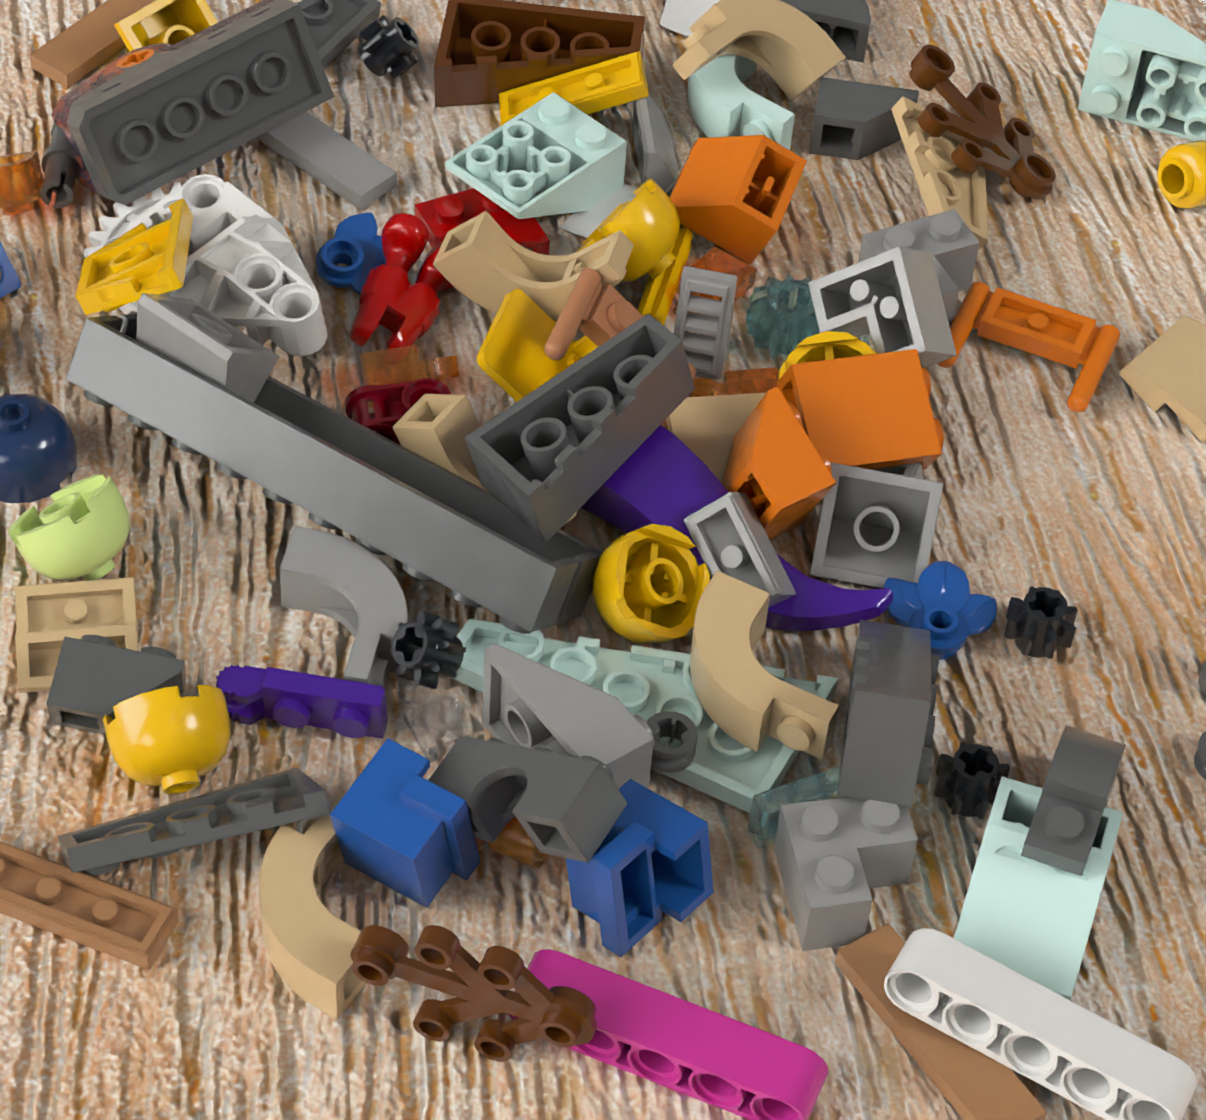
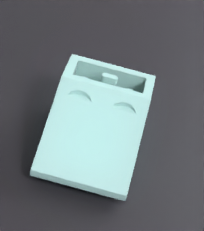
M1108 0L1094 34L1077 110L1191 141L1206 140V43L1155 10L1117 0Z
M553 92L445 161V168L517 219L583 212L590 210L624 186L627 141Z
M1002 776L954 939L1071 1001L1123 812L1105 807L1083 875L1079 876L1021 856L1043 788Z

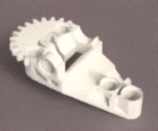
M203 174L194 176L187 180L183 186H181V182H175L170 194L167 195L159 187L152 191L150 199L142 196L134 200V206L131 208L116 202L113 204L118 218L101 215L98 220L100 227L104 231L89 233L90 243L95 247L84 249L85 258L105 245L114 242L140 223L149 229L170 219L172 212L168 206L184 198L194 216L184 285L175 291L160 295L192 299L232 326H246L248 336L261 345L271 340L289 355H311L320 350L326 342L327 329L319 294L283 225L230 182H224L215 175ZM138 301L125 304L119 309L125 314H136Z

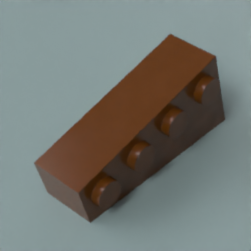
M448 0L434 64L435 107L499 103V94L504 91L640 51L643 58L645 17L504 0Z

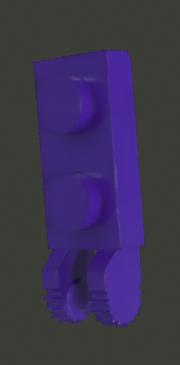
M231 664L230 667H224V670L219 671V675L216 676V688H220L225 695L229 717L233 722L239 720L240 723L252 725L266 717L274 719L278 723L290 728H302L308 725L335 730L340 735L349 738H361L364 736L384 738L388 716L386 694L383 686L267 667V669L246 665L239 667V664L237 666Z

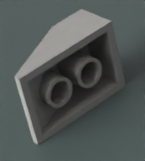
M494 643L485 648L482 725L493 738L509 745L530 749L543 747L553 753L578 758L591 756L604 763L611 770L613 782L618 789L629 779L649 788L654 737L650 727L642 717L638 715L633 716L617 697Z

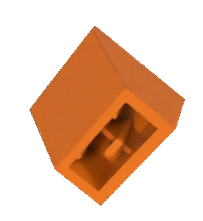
M764 135L697 138L669 198L676 206L681 225L751 265L778 231L807 160Z
M778 386L766 392L733 437L722 485L728 492H742L747 495L769 540H772L800 526L836 484L828 459L820 450L814 447L802 427V419L798 410L792 403L786 401Z

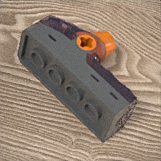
M262 0L174 45L166 43L152 44L120 56L107 67L87 78L61 97L51 116L55 125L64 130L81 170L77 175L81 185L107 199L126 205L332 99L334 94L299 3L290 0Z

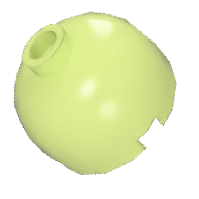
M103 474L79 480L51 494L50 497L53 503L43 509L40 514L35 506H33L13 522L8 530V534L21 555L38 573L56 580H72L82 577L84 581L98 580L114 569L115 563L112 558L125 545L130 531V519L124 499L112 478L108 476L105 479Z

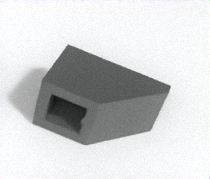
M820 77L809 153L860 160L902 140L891 108L902 96L917 103L919 91Z
M83 635L81 639L64 636L46 703L50 723L106 735L103 718L107 715L115 719L113 707L118 703L136 695L165 687L178 686L180 694L183 693L186 685L185 660L176 659L175 654L158 647H143L141 651L117 647L114 641L99 635Z

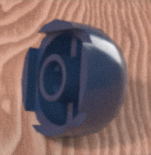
M26 393L1 396L0 501L5 503H31L49 497L60 490V483L68 477L69 473H71L72 477L77 469V448L71 427L64 414L41 397Z

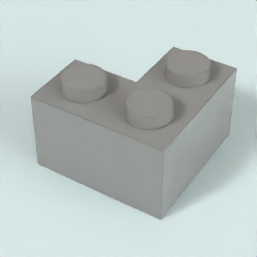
M953 209L863 234L858 262L898 246L931 253L950 326L954 318L959 291L969 289L971 286L980 242L956 210Z
M898 246L808 282L820 333L825 331L847 332L856 337L870 333L874 350L877 354L917 349L921 367H928L957 356L931 253Z
M849 797L781 805L774 852L802 951L845 946L865 936L873 901L869 888L908 883L918 839L907 807L898 806L893 803Z

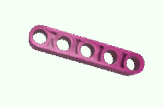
M541 949L535 952L527 969L548 989L555 986L576 989L588 996L596 1007L594 1018L597 1022V1028L591 1041L566 1048L748 1120H809L829 1073L828 1066L823 1058L814 1051L562 952L551 949ZM508 1014L512 1020L519 1018Z

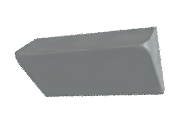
M649 94L648 97L633 101L631 125L641 185L646 180L652 178L665 191L677 179L679 174L670 125Z
M729 492L683 519L711 577L714 576L716 571H719L769 592V607L785 601L796 594L745 493Z

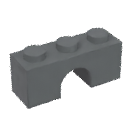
M460 735L428 780L466 800L475 838L494 842L506 824L516 816L541 853L589 863L628 804L613 782L611 770L594 757L582 756L578 758L553 753L543 747L530 749L514 746L495 738L482 740Z

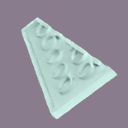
M470 618L457 634L463 647H466V652L464 653L462 664L456 672L457 676L450 678L483 692L485 648L495 643L617 697L633 716L638 715L646 722L656 713L673 711L686 715L694 722L698 730L696 753L693 762L683 771L675 773L657 772L754 816L760 817L800 752L799 750L787 747L781 741L768 735L758 752L724 732L707 714L695 693L690 673V654L632 645L631 652L600 647V639L578 636L577 643L544 638L540 630L530 634H523L510 630L501 623ZM763 666L765 670L778 679L828 701H831L836 693L838 678L817 675L816 682L784 677L785 669ZM670 737L659 738L658 743L664 746L666 741H670ZM674 739L673 743L669 742V747L680 746L678 739Z

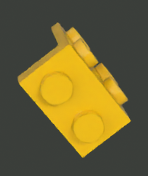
M514 289L505 295L477 354V363L487 375L518 402L598 348V346L585 335L576 341L572 340L566 355L561 360L548 358L544 352V347L556 322L522 290Z

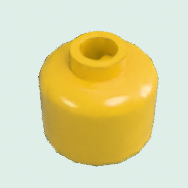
M1206 140L1178 144L1170 148L1161 158L1157 171L1158 185L1163 196L1170 204L1181 209L1206 206Z

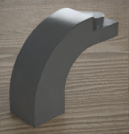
M1068 725L1065 726L1048 770L1021 856L1079 876L1083 875L1104 809L1107 807L1126 744Z

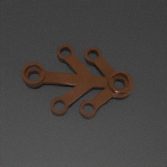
M923 46L911 61L912 69L909 72L911 80L923 90L932 91L935 88L961 117L948 112L939 104L930 103L917 118L922 130L933 137H941L948 130L966 138L951 153L952 161L960 170L973 174L981 166L1009 178L1011 187L1024 198H1046L1052 191V182L1056 179V174L1051 164L1045 158L1034 153L1032 144L1034 132L1032 128L1019 118H1011L1003 127L999 109L1001 102L999 93L989 84L980 82L966 98L949 80L955 71L954 62L949 55L936 46ZM980 145L992 149L995 154L982 149Z
M377 925L364 927L351 951L353 973L360 980L368 984L382 986L387 984L389 979L397 977L455 996V998L443 1001L426 999L421 1003L413 1021V1027L420 1035L427 1039L438 1042L446 1041L450 1037L455 1024L499 1013H507L519 1017L507 1022L496 1019H488L483 1022L474 1046L482 1056L493 1061H508L516 1044L542 1038L560 1047L585 1044L591 1041L597 1028V1022L594 1018L596 1013L595 1004L582 992L565 986H555L548 989L524 966L522 958L516 952L503 946L489 947L481 963H479L460 945L459 938L452 931L441 926L429 925L423 929L414 948V953L420 961L407 957L409 946L399 934ZM514 988L518 993L510 991V989Z

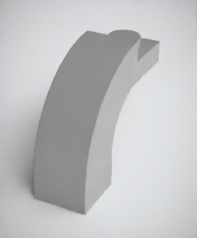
M294 526L280 566L281 607L323 614L342 623L355 637L344 672V680L383 686V689L386 690L389 672L396 673L400 666L394 660L392 653H389L392 639L399 629L398 625L401 622L407 623L406 601L396 577L377 556L363 546L333 533Z

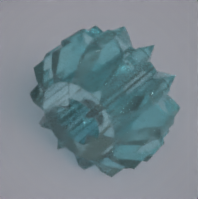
M788 272L783 281L768 276L765 285L754 287L753 294L749 300V308L747 309L746 326L747 333L753 335L755 348H769L772 358L779 354L789 355L802 340L820 333L808 282H811L810 276L801 281L794 280Z

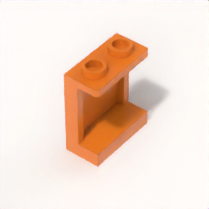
M917 349L792 364L776 382L786 401L792 403L798 410L802 419V427L814 447L826 456L829 463L865 469L921 463L922 470H925L942 455L941 450L944 443L943 430L939 420L933 417L929 401L931 380L927 369L923 366L921 367Z

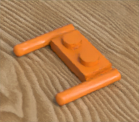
M977 281L971 284L950 325L957 356L937 364L943 368H950L955 364L972 328L978 329L977 335L1076 369H1078L1079 364H1082L1083 367L1067 399L1068 408L1073 412L1081 413L1088 408L1120 338V331L1115 326L1109 324L1098 327L1096 326L1097 320L998 287L995 292H992L985 283Z

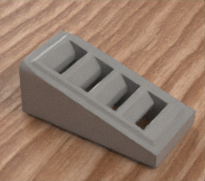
M684 266L673 334L682 340L687 361L696 369L695 376L718 380L722 377L729 351L738 276ZM698 292L722 297V301L694 296L692 293Z

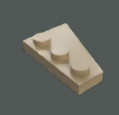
M902 96L891 108L928 215L932 216L955 209L980 242V249L989 240L985 168L980 166L973 174L960 170L952 161L951 153L966 138L948 130L941 137L930 136L922 130L917 121L918 116L925 108Z

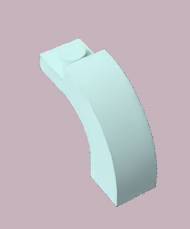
M723 55L712 60L688 78V108L694 122L708 138L764 135L790 150L795 114L758 95L742 84L756 72L757 63L738 55Z

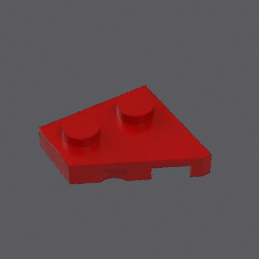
M474 188L415 204V216L426 224L429 231L428 242L432 248L444 241L448 231L487 211L516 243L523 247L533 248V252L549 255L550 240L535 217L517 219Z

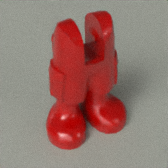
M406 213L391 216L382 229L381 244L386 262L385 265L383 264L371 269L364 286H362L359 298L360 307L350 331L351 340L361 348L379 324L392 331L393 333L387 340L386 347L380 357L381 360L391 365H397L401 362L416 340L421 338L431 328L440 311V299L437 298V293L455 288L433 265L443 242L437 244L428 252L418 271L415 283L410 284L408 281L407 273L424 251L429 239V231L426 224L420 218Z

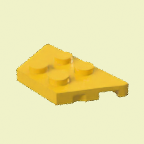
M184 198L168 206L172 212L170 219L149 229L140 223L114 242L105 245L84 258L75 297L86 315L99 311H114L125 304L139 301L142 293L160 295L183 287L194 217Z

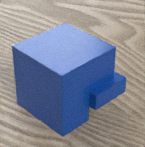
M387 738L330 813V818L345 864L427 908L452 873L466 881L469 879L481 862L466 800L422 778L431 766L429 759Z
M629 779L619 788V791L628 803L589 863L566 858L572 907L600 923L602 946L620 957L663 920L662 911L682 922L714 893L708 822L632 779Z

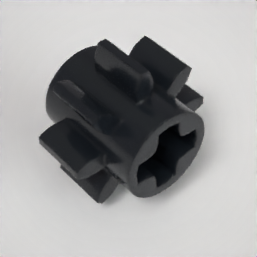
M382 15L359 32L366 41L359 46V55L366 67L375 75L383 76L388 72L392 79H395L418 62V59L412 53L419 47L418 37L411 26L403 19L396 17L389 22L388 18Z
M1029 587L1024 601L1011 597L1006 613L1008 621L1004 636L1008 639H1015L1016 646L1023 655L1052 659L1058 644L1071 648L1077 629L1074 626L1078 609L1074 606H1068L1066 599L1058 590L1047 587Z
M422 610L418 613L417 623L401 622L398 625L399 629L394 634L389 650L394 660L400 665L396 671L397 677L413 681L416 685L433 690L437 688L438 677L455 678L457 676L456 672L460 668L464 653L466 652V647H463L460 639L455 636L460 627L458 623Z
M960 742L959 749L956 751L954 758L947 754L939 756L935 773L937 780L933 794L934 797H945L946 804L951 809L952 815L977 816L979 819H984L985 811L988 809L989 804L993 805L1001 777L1008 778L1010 765L999 764L998 757L992 751V747L979 744L967 745L965 742Z

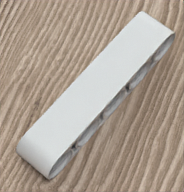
M927 928L913 931L885 977L884 989L886 995L901 1010L1105 1120H1183L1197 1086L1196 1075L1190 1066L1178 1057L943 932Z

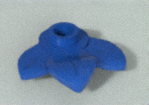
M368 212L344 219L337 226L335 238L328 240L319 249L316 255L315 268L318 276L325 283L339 288L351 287L360 295L362 286H364L371 269L383 264L385 265L386 258L382 249L381 236L377 235V223L374 215ZM342 263L346 264L348 267H339L335 264Z
M938 561L930 564L921 573L918 583L896 578H888L885 581L883 588H889L893 593V602L886 609L889 617L905 627L930 630L931 654L939 655V660L953 656L964 646L968 636L986 632L995 622L997 614L996 599L988 595L970 594L969 580L965 572L959 566L949 561Z

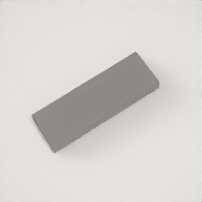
M307 111L256 137L360 210L397 186V172Z

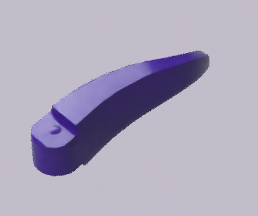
M660 425L581 508L620 528L625 533L650 524L671 526L686 535L695 545L683 519L729 492L700 458L673 433ZM697 547L689 549L695 556L698 566L704 564ZM777 555L796 594L768 608L766 627L787 631H815L860 623V619L870 620L880 616L892 604L893 593L889 588L856 590L834 586L807 577Z

